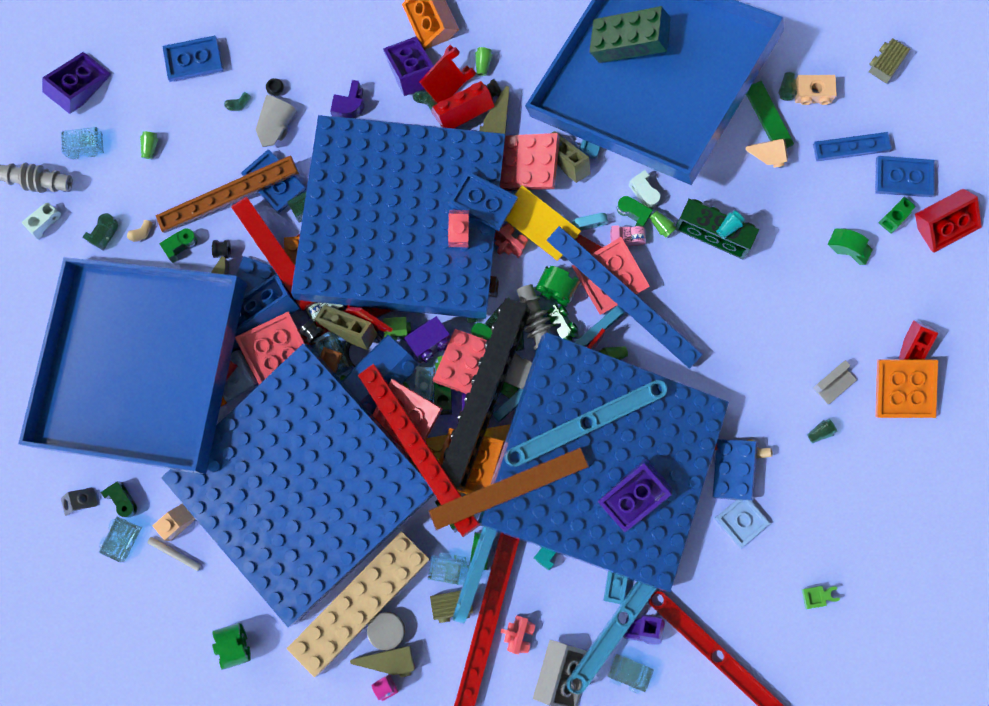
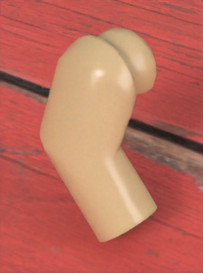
M144 219L141 228L128 231L127 238L132 242L146 239L153 223Z
M757 446L756 458L773 457L771 447L759 448Z

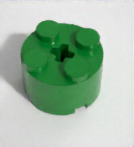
M550 265V267H545L536 285V290L541 292L540 296L544 299H555L558 304L567 307L572 301L580 280L575 276L572 279L568 276L569 272Z
M242 623L231 624L212 631L213 639L216 642L212 644L214 655H219L221 670L251 661L250 646H247L246 639L248 638Z

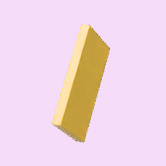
M522 185L515 193L518 200L506 221L556 261H559L563 255L547 239L559 226L575 240L580 235L581 230Z

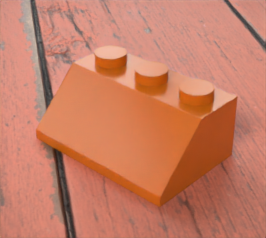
M405 0L402 3L414 33L424 50L448 41L459 31L446 0Z

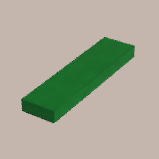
M762 80L752 84L746 95L769 140L785 138L786 148L793 146L794 142Z

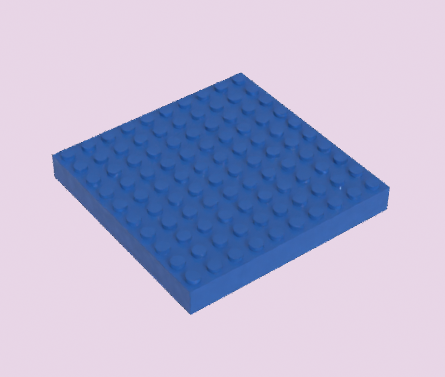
M591 0L525 107L531 118L692 186L784 32V18L736 0ZM662 6L671 17L667 52L599 63L589 53L593 19Z
M318 115L291 290L294 300L486 319L495 229L469 216L468 248L449 247V210L457 209L449 206L448 202L467 171L500 187L505 134Z
M63 257L18 444L37 449L206 474L247 282L233 275Z
M546 332L541 336L491 484L578 448H581L588 467L486 509L480 513L478 522L483 527L650 587L671 592L729 402ZM661 380L667 386V393L662 398L522 465L512 467L505 462V454L509 449L650 382ZM654 384L652 387L653 393L660 395L662 392L661 386ZM584 417L582 420L584 428L589 429L592 426V421L588 417ZM512 451L509 459L511 462L517 463L520 460V455L518 452ZM646 458L673 488L672 495L624 533L598 503V500Z
M304 343L216 425L206 474L169 469L161 477L287 628L295 625L435 495L409 455L310 345Z

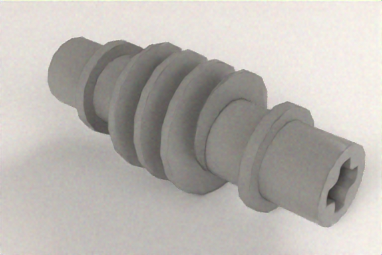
M23 162L21 167H16L14 163H9L8 165L0 164V181L6 182L7 185L19 184L24 191L44 193L47 189H50L51 192H57L58 190L69 192L73 185L71 175L61 174L58 170H53L52 172L48 169L44 170V167L40 164L36 166L34 163L29 165L27 162Z
M529 284L518 288L517 293L520 302L526 303L530 309L525 325L527 327L524 331L525 333H530L527 335V339H534L536 346L533 348L537 350L541 336L546 332L549 333L548 329L553 327V324H546L551 319L550 317H543L548 310H541L538 302L540 296H536L533 285Z

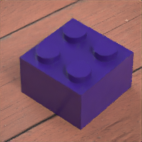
M437 316L404 337L408 347L419 363L423 361L427 363L434 358L435 353L445 351L451 339L450 334Z

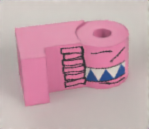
M611 226L610 242L622 237L627 246L646 244L645 227Z

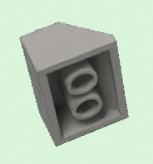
M549 639L532 699L548 706H578L581 694L570 692L567 688V680L587 650ZM576 678L572 681L571 686L574 690H579L582 682Z

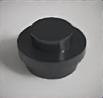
M271 78L267 81L265 88L269 95L279 96L282 94L284 85L280 79Z

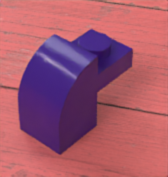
M358 80L351 81L348 96L333 95L330 109L333 117L355 119L363 112L365 107L362 99L363 88H361Z
M642 616V619L635 618L623 637L625 639L643 641L646 644H661L665 622L662 618Z

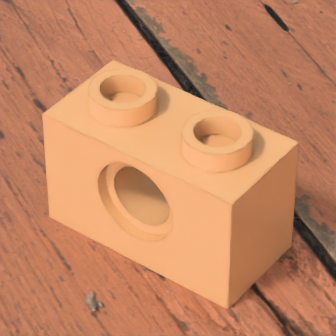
M798 75L794 82L795 103H801L802 105H810L812 103L828 105L832 103L837 96L836 76ZM812 89H816L819 93L813 92Z

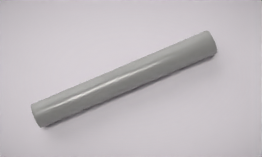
M150 537L147 541V544L198 572L202 566L200 563L157 539Z

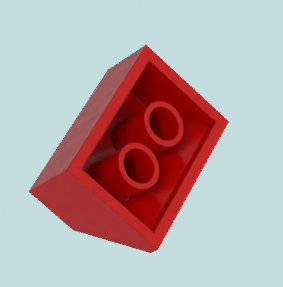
M480 81L432 106L431 112L442 128L454 129L495 106L488 88Z
M961 189L915 213L917 229L933 253L982 228L978 196L965 189Z

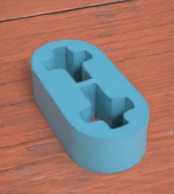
M597 213L574 219L572 224L579 230L584 231L602 227L608 224L606 213Z

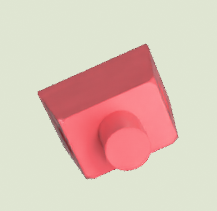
M449 210V247L468 248L469 210Z

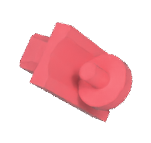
M509 223L502 226L500 231L495 229L494 239L497 240L495 244L499 247L497 253L499 255L503 252L508 255L512 253L519 258L524 251L528 239L521 234L515 239L512 236L515 229Z
M516 615L514 623L509 622L507 630L501 628L500 632L506 634L504 642L508 643L507 651L517 655L519 653H529L530 642L523 641L524 633L532 635L536 625L528 621L527 618Z

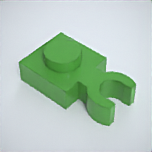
M823 586L801 589L805 609L827 606L826 600L838 602L840 600L839 597L833 598L831 596V592L838 590V588L831 586L825 591Z

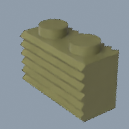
M894 38L889 43L884 42L879 49V52H881L880 56L877 57L875 55L869 63L871 68L868 73L887 84L911 49Z
M461 591L430 596L433 620H438L439 623L450 622V617H453ZM471 605L467 618H470V614L474 613L473 605Z

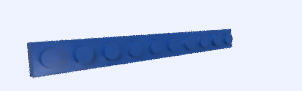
M560 226L547 239L555 249L689 369L703 355Z

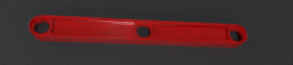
M654 591L648 600L650 606L756 706H784L667 595L661 591ZM655 594H660L663 597V603L660 606H656L652 602ZM716 650L723 653V659L720 662H715L712 658V654Z

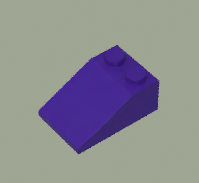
M415 36L383 48V52L404 97L423 90L424 88L419 81L434 65L418 38Z
M82 52L42 77V93L67 113L71 114L91 98L111 76V73L85 52Z
M645 458L599 499L598 503L625 533L672 495L673 488Z

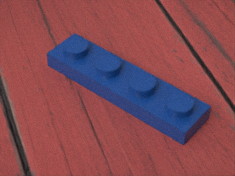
M888 132L815 141L813 148L817 162L889 152L891 145Z

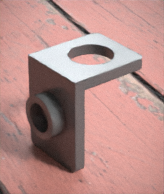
M94 488L70 491L61 497L65 516L70 515L74 511L98 505Z

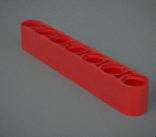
M246 196L230 207L291 293L295 265ZM295 300L302 311L316 303Z

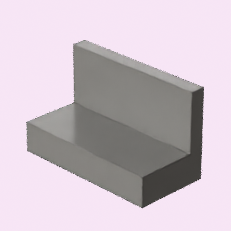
M846 360L812 387L827 405L857 381L847 370L851 365Z

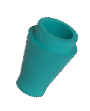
M735 210L732 213L729 212L716 232L721 238L725 239L728 235L741 228L745 219Z

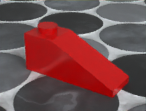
M913 320L905 335L898 359H925L939 333L932 327Z

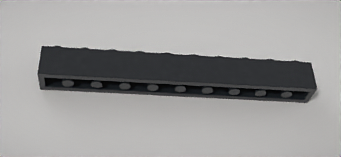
M505 298L504 303L500 305L498 319L493 323L491 337L485 344L484 356L480 358L478 363V372L472 378L470 393L466 394L464 409L458 415V425L452 431L449 448L447 447L444 452L442 467L457 490L464 492L530 314V309L526 303Z

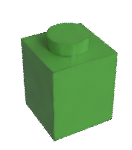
M406 316L383 318V323L393 329L391 332L384 331V337L388 334L394 340H403L408 333H412L411 322L407 321Z

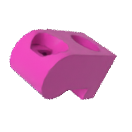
M390 674L371 684L372 690L379 701H384L399 692Z

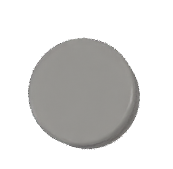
M383 612L377 614L369 622L367 636L375 648L384 651L391 650L403 641L405 625L402 619L395 613Z

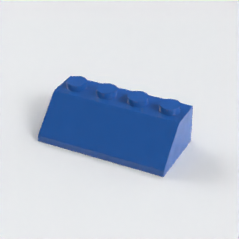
M277 273L243 297L235 337L288 311L292 315L300 309ZM236 338L233 345L235 351L241 350Z
M388 334L342 380L371 414L376 410L377 404L360 380L358 375L375 364L388 384L392 379L402 384L420 366Z

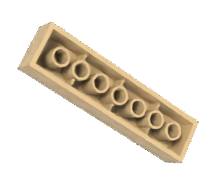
M401 531L286 649L314 678L319 676L369 622L424 568L430 559Z

